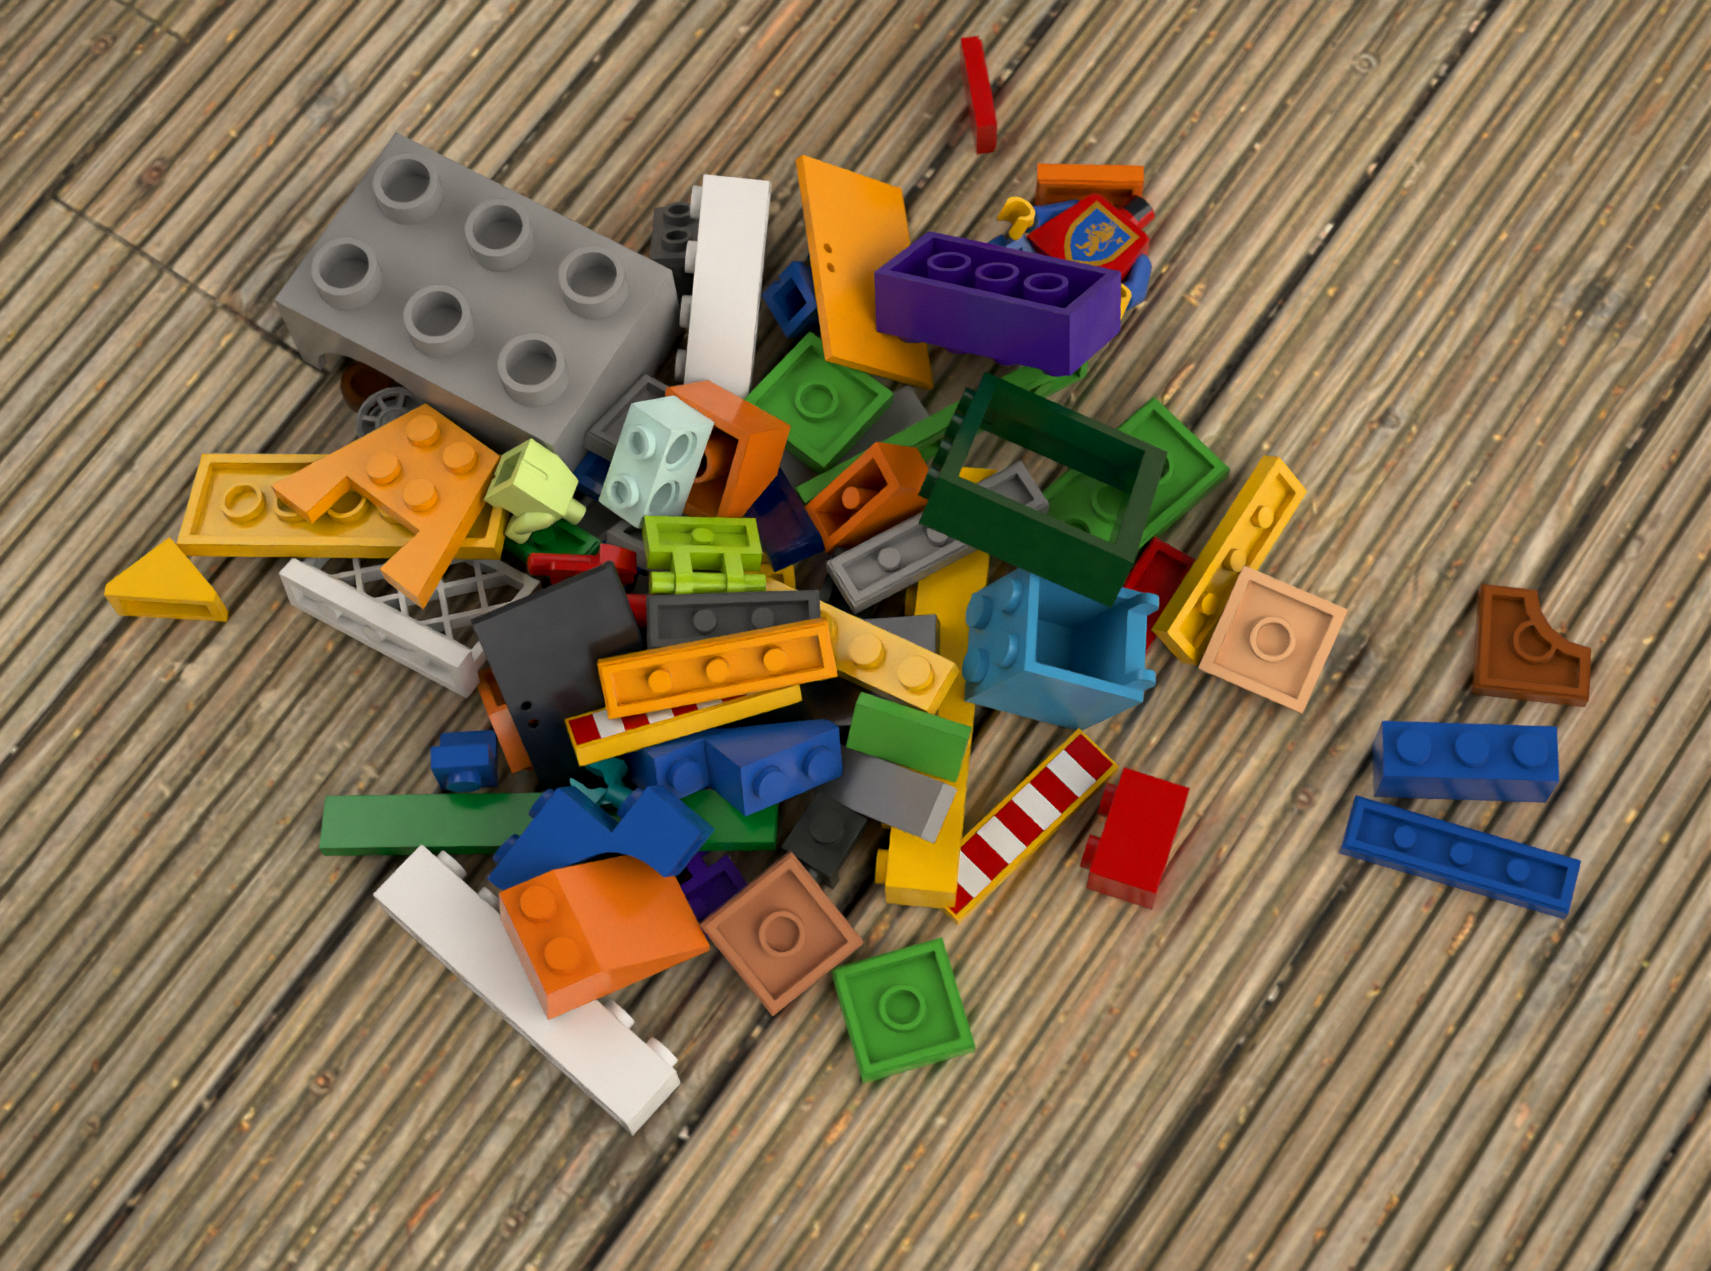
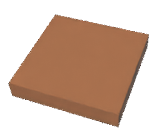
M791 850L700 922V927L772 1016L864 944L862 938Z

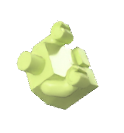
M532 438L501 456L494 474L496 477L492 479L484 501L495 508L502 507L513 513L504 535L518 544L525 543L532 532L546 529L562 518L572 525H576L586 512V506L572 498L579 480L558 455Z

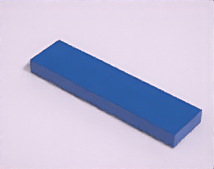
M1357 795L1352 803L1339 851L1340 854L1561 919H1565L1569 914L1581 860Z

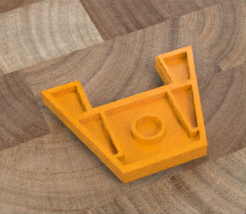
M425 403L271 485V488L280 501L311 524L348 490L353 488L415 534L379 569L390 585L424 609L486 503L484 498L492 479L496 477L494 474L501 457Z

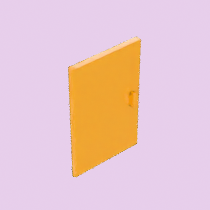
M801 155L795 160L825 361L923 388L924 390H931L934 385L927 343H906L899 340L898 336L877 332L874 272L911 245L902 189Z

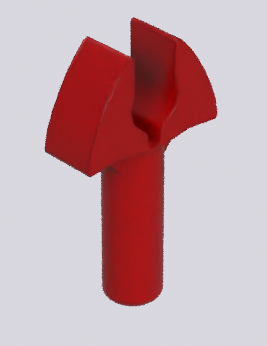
M602 543L596 555L531 553L527 560V569L530 575L550 576L551 562L603 564L606 561H613L616 564V570L624 586L634 583V574H637V553L626 548Z

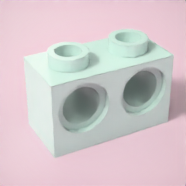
M674 395L631 403L598 501L637 529L643 528L644 515L682 516L714 421Z

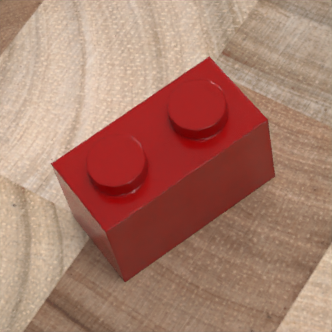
M1126 767L1123 768L1118 785L1107 782L1097 815L1107 819L1101 837L1090 834L1080 863V867L1089 870L1086 889L1152 910L1186 806L1190 788Z

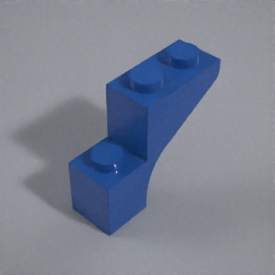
M826 719L736 728H710L623 754L624 761L630 769L626 777L643 791L648 786L663 785L681 799L699 790L711 787L744 816L753 814L843 776L839 727Z
M663 785L648 786L644 791L640 787L635 789L624 800L617 811V815L622 818L619 823L576 786L558 787L556 791L550 788L536 800L529 810L528 815L533 820L520 836L516 833L511 835L497 850L493 860L498 865L487 879L497 888L506 890L549 871L579 865L609 852L635 857L650 865L664 878L679 875L715 829Z

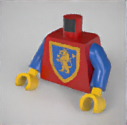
M1091 194L1081 201L1073 199L1043 206H1032L1028 201L1020 197H1010L1007 199L996 220L998 222L1008 221L1013 224L1008 232L1013 240H1019L1024 233H1030L1027 239L1037 254L1121 271V319L1125 311L1144 301L1152 264L1148 258L1150 239L1142 230L1155 218L1152 207L1145 199L1138 195H1133L1119 209L1115 208L1100 194Z

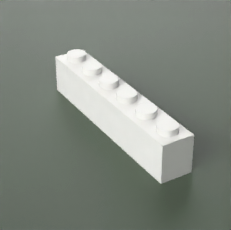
M421 844L374 892L373 896L382 910L633 1136L681 1084L677 1072L673 1068L678 1061L677 1058L654 1037H651L647 1043H644L630 1030L631 1026L635 1023L634 1020L611 999H608L604 1005L594 1000L548 1020L502 924L499 899L485 887L476 893L462 880L467 875V872L455 859L443 850L437 856H434Z

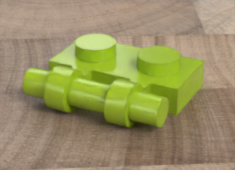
M644 515L642 538L647 569H665L670 571L650 572V594L674 595L766 591L765 574L744 573V571H760L763 553L756 518ZM693 570H719L721 573L693 572Z

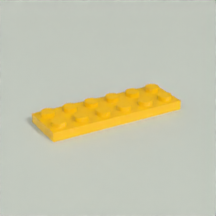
M202 453L176 544L186 556L390 559L415 534L353 488L348 490L313 524L309 523L277 498L271 485L329 454ZM486 502L453 559L500 560L505 540L504 533L508 525L510 512L502 507L495 508Z

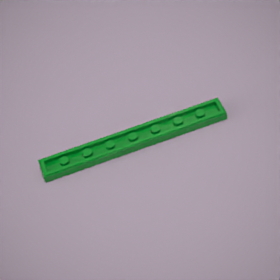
M699 790L680 799L715 829L698 851L776 850L778 803L744 816L715 790ZM544 792L325 796L319 849L324 856L411 855L422 844L433 855L439 854L442 850L448 854H495L511 835L516 833L520 836L533 820L528 815L529 810ZM616 807L603 808L618 823L622 820L617 815L618 809Z

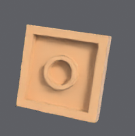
M1243 565L1198 669L1303 714L1348 614V609Z

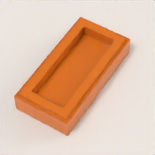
M1037 163L1035 206L1049 205L1073 199L1081 201L1091 194H1100L1115 208L1119 209L1133 195L1142 197L1144 165Z

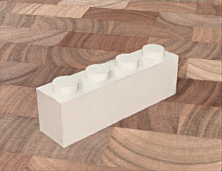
M704 174L703 186L693 185L690 218L699 219L697 241L688 240L685 273L694 274L692 296H682L680 327L689 328L687 350H677L675 364L676 382L689 384L709 380L742 399H745L751 393L772 185L770 181Z

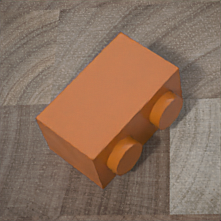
M875 442L803 508L826 553L833 554L837 546L850 550L915 516L926 506L928 500L918 496V493L929 469L918 448Z

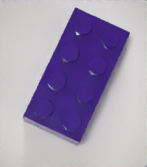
M928 231L874 272L877 332L898 336L899 340L906 343L924 342L945 347L950 353L976 354L993 358L994 362L1001 365L1019 364L1041 369L1044 374L1049 376L1061 377L1071 376L1121 331V271Z

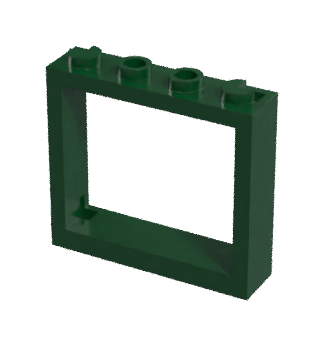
M984 372L976 391L965 387L921 486L918 496L927 499L928 502L918 523L1112 608L1135 562L1168 452ZM978 429H983L1124 491L1109 541L1107 542L960 477L959 473Z

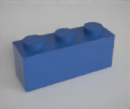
M1382 721L1372 743L1374 797L1546 803L1559 783L1557 726Z

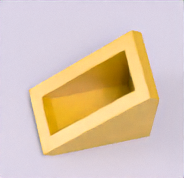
M170 537L105 586L104 596L118 615L227 622L228 610L217 592Z

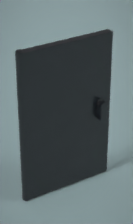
M606 561L599 566L471 619V623L543 792L550 788L556 791L558 787L571 786L570 778L580 782L587 789L608 788L604 777H599L588 771L585 766H579L567 731L565 719L606 707L597 666L598 659L647 650L613 561ZM536 719L535 722L529 723L530 720ZM623 754L612 757L624 760ZM626 776L623 778L624 783L630 781Z

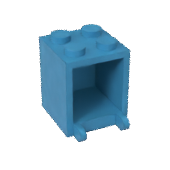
M1017 568L971 595V600L966 610V623L969 626L968 652L962 665V675L964 680H966L964 701L1073 730L1078 728L1081 730L1087 729L1142 703L1144 691L1155 686L1156 672L1145 669L1147 615L1159 609V596L1122 587L1112 608L1033 573Z

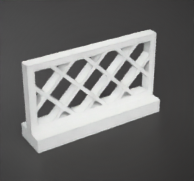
M292 558L279 572L292 606L465 698H468L480 683L477 671L487 658L479 641L471 649L454 640L452 629L472 625L471 619L542 590L540 581L499 560L453 559L450 565L466 562L473 566L475 577L444 583L442 577L429 601L440 600L442 617L417 621L409 616L408 606L415 605V603L400 591L396 594L377 598L365 593L364 583L385 579L379 569L384 564L361 568L360 558H352L354 570L330 575L320 570L330 558H306L303 562ZM510 585L520 590L511 602L488 606L485 589ZM475 591L479 592L481 608L449 615L447 597Z

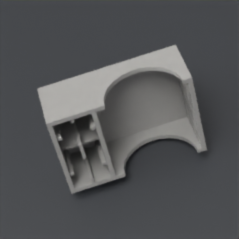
M397 132L274 299L304 362L322 370L327 363L325 358L327 353L340 354L358 360L377 369L409 389L429 406L498 455H503L532 438L558 455L572 473L590 451L583 447L585 433L643 374L655 378L685 333V329L680 327V306L671 269ZM575 489V492L572 497L573 499L579 492L577 489Z

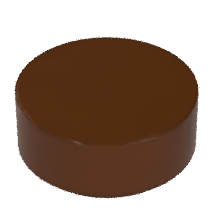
M360 361L350 365L343 373L340 381V389L345 402L356 413H358L366 399L374 393L386 388L397 387L394 379ZM390 396L382 400L384 402L394 400L396 396ZM378 403L374 404L366 415H369L378 406Z

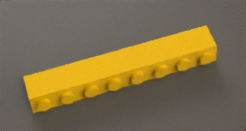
M962 467L959 476L973 483H978L997 473V470ZM976 550L919 580L918 585L912 584L907 587L905 616L936 614L940 621V656L955 662L960 671L938 708V716L970 726L972 730L956 783L896 764L956 788L957 791L934 844L881 823V829H891L889 850L878 849L875 883L885 884L886 903L940 909H943V906L955 907L975 704L964 701L966 680H964L962 675V665L968 652L969 639L966 610L971 600V595L987 586L990 555L980 550Z

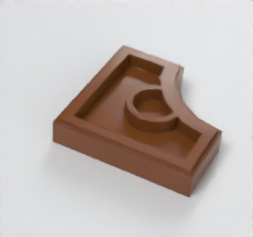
M1481 584L1477 596L1472 694L1585 707L1589 701L1591 648L1570 642L1552 629L1540 609L1537 590Z

